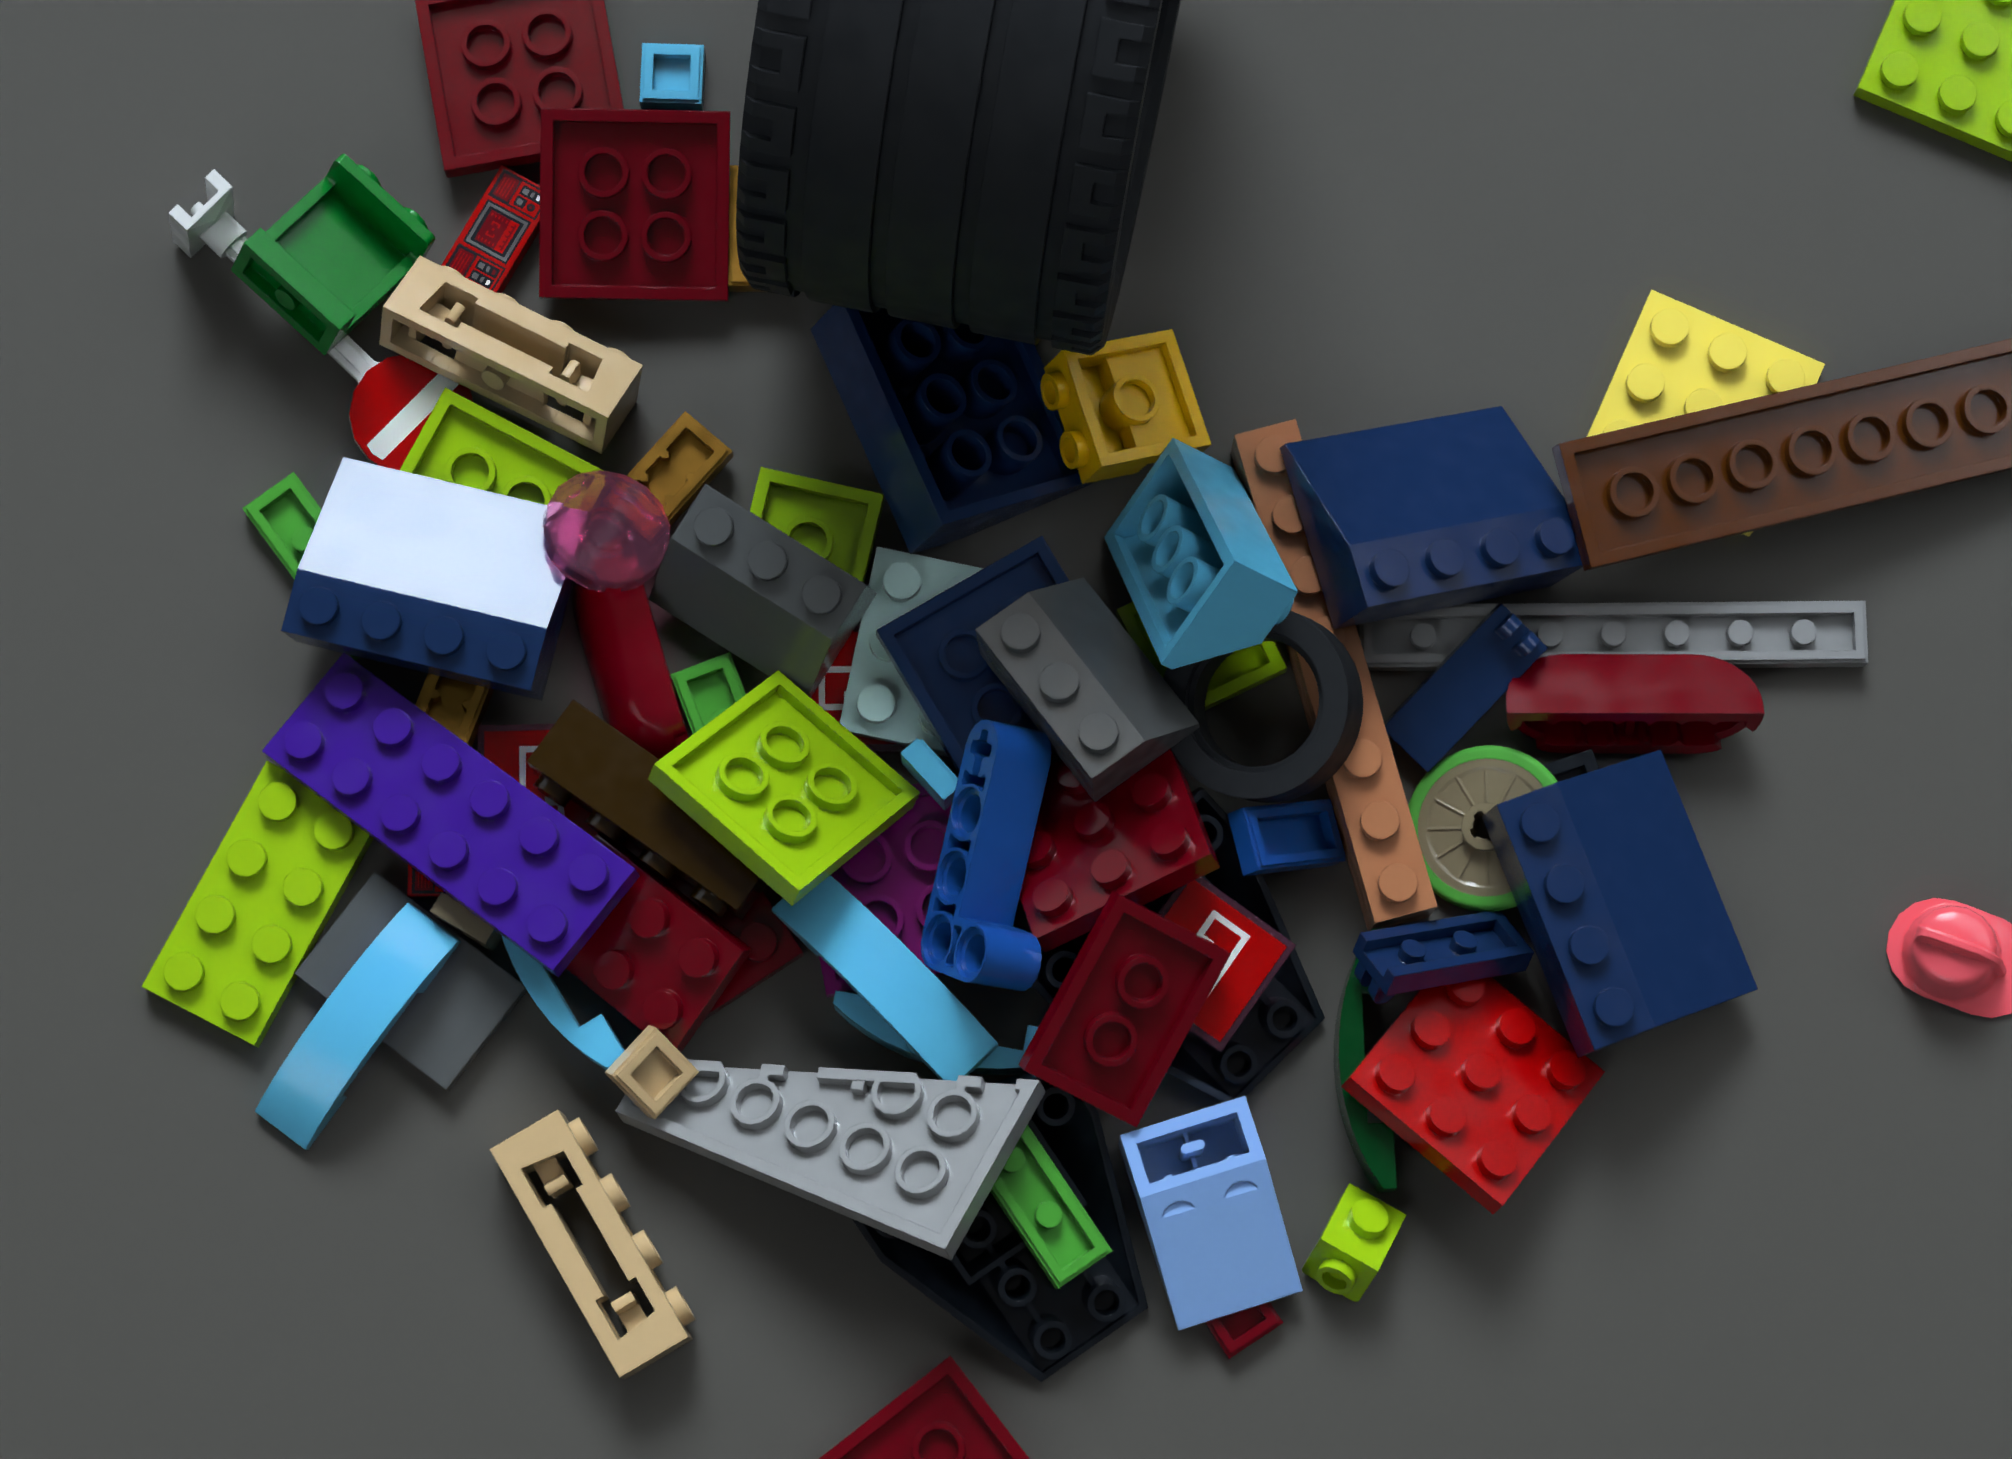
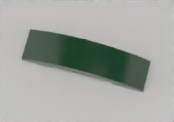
M1372 928L1371 931L1384 928ZM1355 956L1345 980L1336 1016L1334 1034L1335 1087L1340 1114L1355 1157L1377 1193H1391L1397 1189L1394 1131L1385 1123H1368L1367 1108L1341 1087L1365 1058L1362 1000H1373L1368 994V987L1362 986L1354 975L1359 961Z

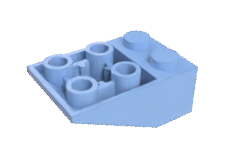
M1246 1096L1120 1135L1119 1149L1178 1331L1303 1291L1266 1157Z

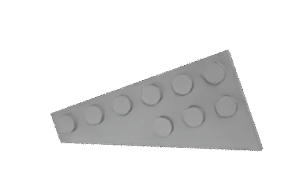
M687 1059L699 1073L656 1119L647 1117L626 1094L615 1112L623 1123L952 1260L1046 1091L1040 1080L1017 1079L1016 1084L985 1083L983 1077L958 1075L957 1081L920 1079L917 1073L819 1067L818 1073L788 1071L785 1065L762 1064L761 1069L725 1067L721 1061Z

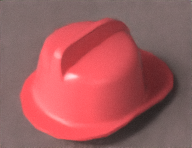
M1939 898L1915 902L1897 916L1888 932L1886 953L1891 971L1904 987L1921 997L1970 1015L1995 1018L2012 1014V924L1969 905Z

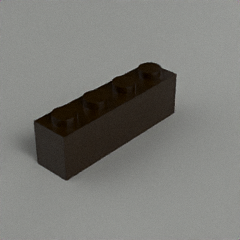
M573 699L527 760L534 774L539 777L533 786L563 808L572 800L591 814L585 822L614 844H617L623 836L643 851L637 859L661 878L669 881L674 873L682 877L695 887L690 897L715 916L722 918L728 910L742 920L767 884L648 780L653 765L659 761L658 758Z

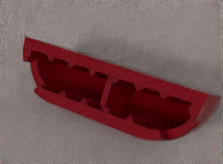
M630 536L600 547L584 562L574 582L572 608L604 721L660 760L689 737Z
M1695 654L1549 655L1537 659L1520 678H1512L1506 693V716L1511 731L1518 729L1525 735L1536 739L1537 749L1552 753H1580L1592 749L1593 753L1648 754L1661 750L1662 754L1714 752L1722 749L1721 739L1732 736L1746 727L1752 732L1755 731L1761 724L1765 714L1762 696L1755 683L1746 673L1724 660Z

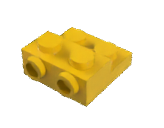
M1173 329L1106 341L1105 346L1093 355L1061 350L1044 367L1045 374L1042 376L1040 384L1042 399L1049 410H1058L1065 430L1060 438V453L1063 462L1069 469H1078L1082 484L1138 473L1147 464L1155 463L1172 438L1201 452H1204L1212 445Z

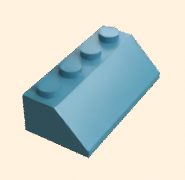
M1175 438L1171 439L1104 536L1161 665L1170 669H1176L1261 644L1274 625L1280 624L1288 616L1294 602V597L1298 593L1235 469Z

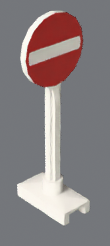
M213 169L205 177L207 203L205 205L197 202L191 209L192 217L178 204L169 212L172 240L190 258L207 244L220 258L227 256L234 263L243 243L247 240L245 237L247 231L233 218L235 215L233 186ZM348 335L328 353L358 382L357 387L353 391L349 420L355 443L372 464L400 470L445 388L473 402L469 388L402 355L387 357L381 362L374 361Z

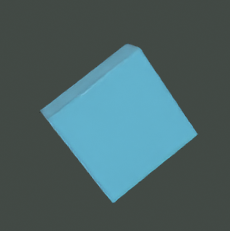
M642 43L639 99L641 109L703 111L704 45Z
M916 738L900 753L901 763L945 811L952 805L958 777L923 739L919 740Z

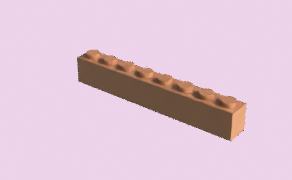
M1293 419L1234 435L1230 454L1235 471L1298 590L1294 597L1291 611L1316 621L1333 633L1349 652L1357 668L1363 693V716L1360 731L1347 760L1325 784L1332 802L1367 931H1371L1372 928H1390L1428 918L1438 906L1356 625L1339 629L1333 628L1287 475L1280 447L1287 443L1302 441L1297 421ZM1285 644L1311 732L1319 709L1317 682L1306 660L1296 650Z

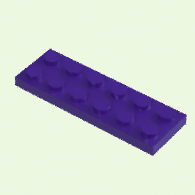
M345 653L339 657L262 750L268 759L558 978L640 877L633 866Z

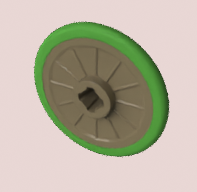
M1484 745L1455 752L1438 762L1425 774L1415 788L1408 806L1432 889L1436 895L1455 906L1474 911H1501L1517 906L1492 841L1476 837L1475 834L1478 833L1479 819L1495 805L1558 782L1544 765L1519 750L1503 746Z

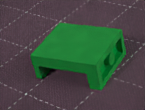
M341 154L333 162L327 175L266 232L260 227L243 243L231 271L326 356L396 289L419 256L426 257L435 241V236L428 230L425 221L417 212L403 207L381 187L378 178L371 170L363 165L356 164L346 154Z

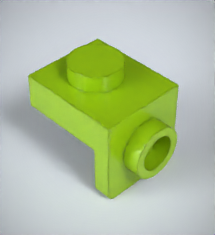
M1349 1183L1317 1244L1302 1267V1272L1318 1281L1326 1290L1358 1302L1378 1273L1406 1214Z

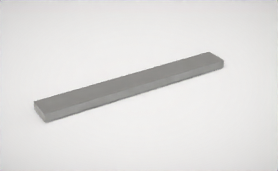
M1866 601L1503 604L1548 647L1539 658L1556 654H1695L1715 657L1731 663L1737 668L1865 667L1869 663ZM1460 604L1359 624L1358 635L1369 671H1434L1497 604Z

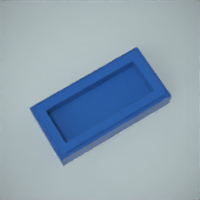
M1330 799L1243 807L1227 814L1243 876L1328 867L1346 861Z

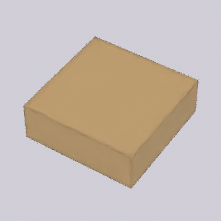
M648 1025L604 1073L647 1117L656 1119L699 1071L656 1027Z

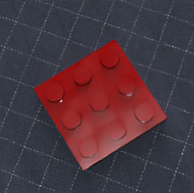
M1489 977L1419 990L1341 1087L1491 1214H1495L1506 1203L1605 1071L1586 1055L1578 1058L1573 1045L1495 979Z

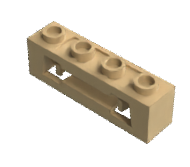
M422 256L418 257L382 309L379 345L600 454L603 453L637 401L643 369L642 364L630 359L624 352L616 348H607L575 332L570 326L561 321L548 319L520 305L515 299L506 294L496 293L465 278L461 273L449 266H441ZM425 336L442 342V347L457 350L453 359L420 341ZM548 395L555 398L557 403L564 407L568 405L583 412V422L548 406Z
M556 1110L490 1149L619 1378H629L693 1340L686 1328V1325L696 1320L677 1286L668 1291H665L653 1269L663 1264V1261L644 1229L634 1235L621 1214V1212L631 1207L630 1203L612 1173L603 1178L599 1176L589 1158L590 1155L598 1151V1148L580 1117L569 1122L560 1110ZM568 1158L583 1184L576 1188L577 1192L628 1281L633 1284L639 1282L655 1310L647 1317L636 1294L631 1291L611 1302V1306L628 1332L623 1337L618 1333L602 1305L603 1302L609 1300V1297L558 1207H554L551 1203L546 1206L528 1173L536 1171L548 1195L556 1198L574 1187L559 1161Z

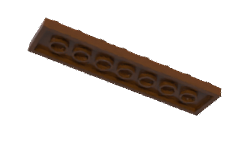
M2012 338L1557 444L1552 448L1584 571L2011 470Z

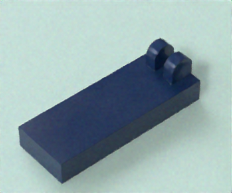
M1498 603L1384 722L1387 734L1425 771L1429 772L1507 691L1512 678H1520L1548 647L1514 613H1511L1503 604Z
M1487 911L1360 932L1352 951L1359 960L1354 975L1362 986L1368 987V994L1376 1004H1384L1391 1000L1395 994L1523 972L1526 971L1534 954L1531 947L1501 911Z

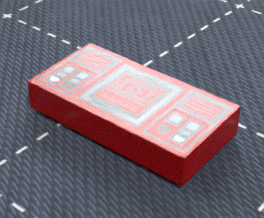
M501 165L441 266H449L457 270L465 278L496 293H503L540 231V185Z

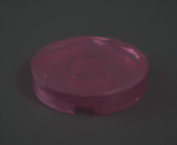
M597 470L576 474L558 486L542 518V529L544 527L543 533L546 538L544 546L549 559L566 578L589 590L604 592L606 587L613 589L623 587L620 591L622 592L636 589L654 576L670 542V524L663 505L646 486L620 473Z

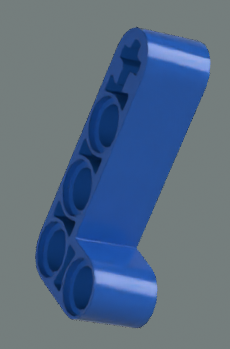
M981 720L969 733L965 745L921 938V954L925 965L932 970L963 982L1025 991L1033 985L1041 968V946L1037 937L1032 933L1013 927L1051 762V743L1048 736L1042 731L991 720Z

